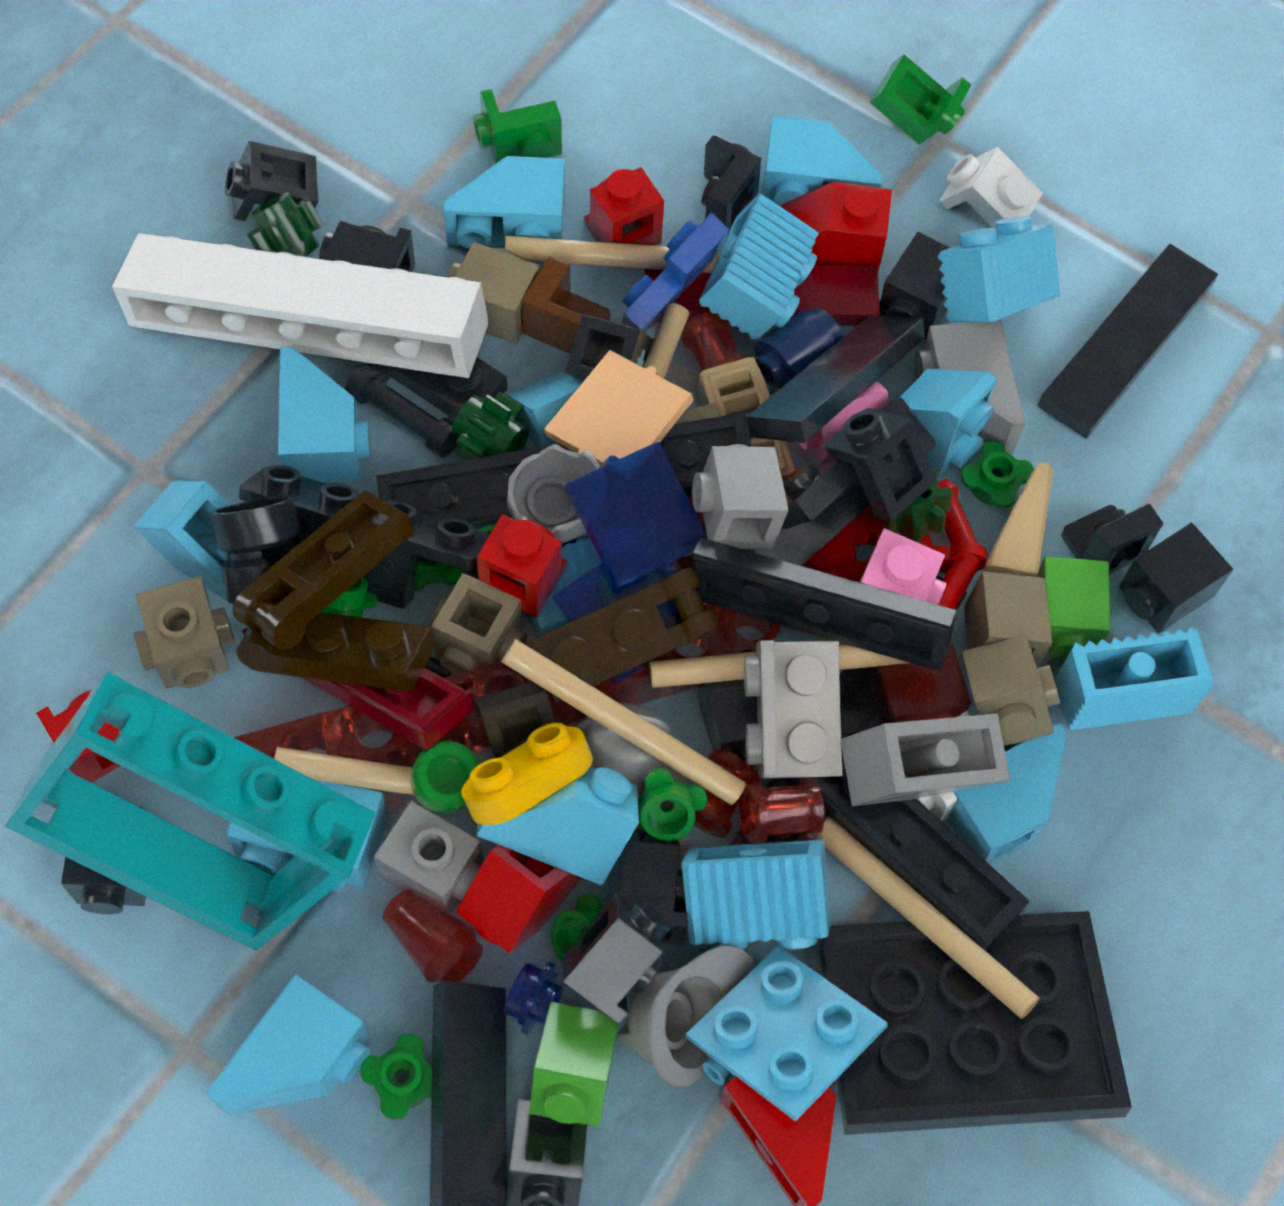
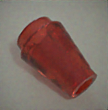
M405 890L396 895L383 912V921L390 927L392 933L425 979L430 983L437 981L440 983L445 980L461 982L472 972L482 956L483 946L476 940V930L422 897H418L411 890Z

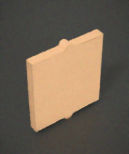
M609 350L544 428V432L547 437L575 453H582L584 450H588L594 455L600 467L628 482L694 400L692 393L658 376L655 367L649 366L645 369Z

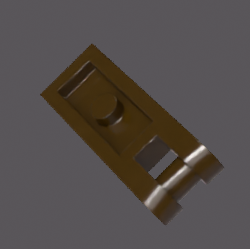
M364 490L242 590L233 603L232 611L234 617L251 630H261L263 638L276 648L281 650L293 648L302 640L308 622L414 534L408 515Z
M690 567L669 576L657 584L528 641L525 645L592 687H596L703 638L722 626L714 609L706 610L697 591V588L702 586L694 568ZM673 601L683 622L667 630L657 608ZM546 690L552 706L564 702Z
M320 612L306 624V631L302 640L291 649H278L263 638L261 630H249L238 645L236 653L239 660L245 666L259 672L412 692L436 644L431 626Z

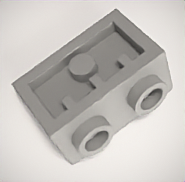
M759 641L756 643V656L744 657L745 696H757L758 724H746L747 765L759 764V778L842 776L838 641Z

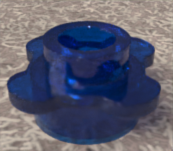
M550 961L547 962L543 969L529 962L526 963L516 977L505 1002L504 1014L518 1020V1024L522 1026L521 1033L527 1036L533 1030L536 1022L545 1025L550 1002L559 1003L563 993V987L556 984L558 979V973L554 972L556 964Z

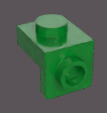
M903 54L891 64L869 103L920 145L938 131L942 134H947L955 127L965 113L966 107L961 103L971 84L962 77L950 87L944 89Z
M492 89L480 91L481 113L473 115L475 133L481 149L490 147L495 164L506 156L548 158L562 154V118L555 100L500 113Z

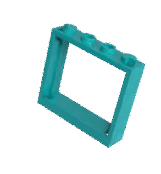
M107 671L35 768L4 827L257 951L351 875L376 812ZM105 722L120 729L114 742L97 734ZM86 747L296 856L272 875L69 772L68 769ZM41 802L56 808L48 824L31 816ZM246 904L259 910L257 916L260 918L256 927L239 919Z

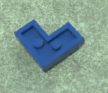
M712 212L700 225L690 219L666 246L669 250L663 257L667 262L665 270L655 281L645 275L622 300L628 307L623 314L622 324L640 329L645 333L665 312L667 305L674 303L720 254L730 229Z

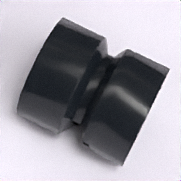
M293 496L254 499L210 511L209 517L216 549L228 553L229 558L221 566L228 603L233 604L242 590L295 548L292 540L300 533V527Z

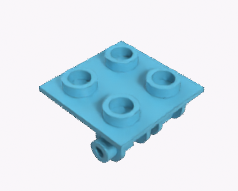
M776 947L686 1033V1038L707 1054L708 1059L703 1063V1069L713 1082L723 1085L727 1080L731 1081L738 1077L796 1122L885 1030L887 1022L783 948Z

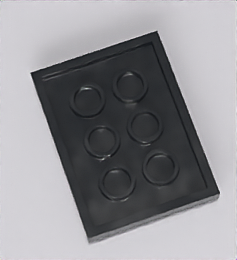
M1089 911L1018 915L985 950L1039 997L1036 1005L1023 1019L1011 1011L910 921L830 926L828 937L818 938L823 977L887 1022L885 1030L837 1078L844 1135L1126 1117L1132 1108Z

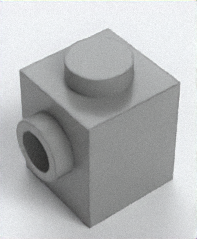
M742 444L712 446L703 473L697 472L695 474L692 485L693 506L696 512H703L708 540L739 549H773L789 511L775 447H748Z
M412 800L374 855L377 870L382 879L447 917L458 900L462 902L484 861L481 840Z

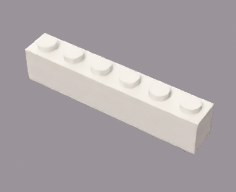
M138 233L112 285L126 321L131 327L275 349L293 347L301 353L464 378L470 377L489 324L481 282L469 281L459 277L448 278L413 273L402 269H385L357 265L341 260L330 261L295 256L285 252L274 253L239 248L230 244L219 245L184 240L174 236L163 237Z

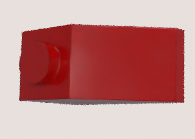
M832 182L779 205L819 232L815 238L816 242L811 248V252L817 256L815 265L877 266L879 273L888 233L891 189Z
M497 845L489 851L456 913L473 925L482 938L500 946L510 954L542 929L582 878Z
M735 1077L724 1085L720 1097L721 1102L793 1206H818L823 1197L837 1096L830 1087L836 1081L795 1122L738 1077Z

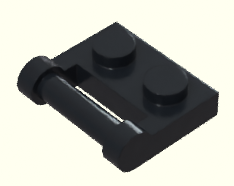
M476 357L469 378L373 363L362 364L348 378L345 390L358 403H371L425 439V446L428 450L440 458H445L458 446L456 443L458 437L452 433V427L456 416L464 404L474 396H480L484 399L485 396L489 395L495 398L499 392L504 394L508 390L507 376ZM390 378L394 379L447 414L448 417L438 420L387 386V381Z

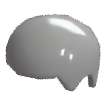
M553 444L542 450L539 454H533L522 460L509 477L507 508L514 520L537 522L551 531L555 539L565 543L586 535L602 515L606 492L605 475L594 455L588 450H584L582 453H575L557 444Z

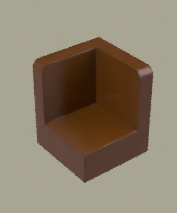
M549 256L522 299L523 334L571 354L582 314L610 321V310L571 293L570 265Z

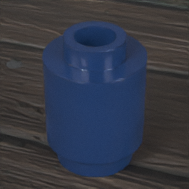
M818 307L813 308L809 312L801 310L793 315L782 328L777 327L755 344V360L766 385L771 388H782L843 338L839 325L828 312Z

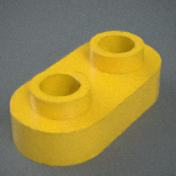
M562 723L547 724L533 731L525 743L504 756L487 760L476 766L462 788V797L472 819L481 825H496L507 822L523 814L585 774L592 765L593 756L583 731L577 727L565 726Z

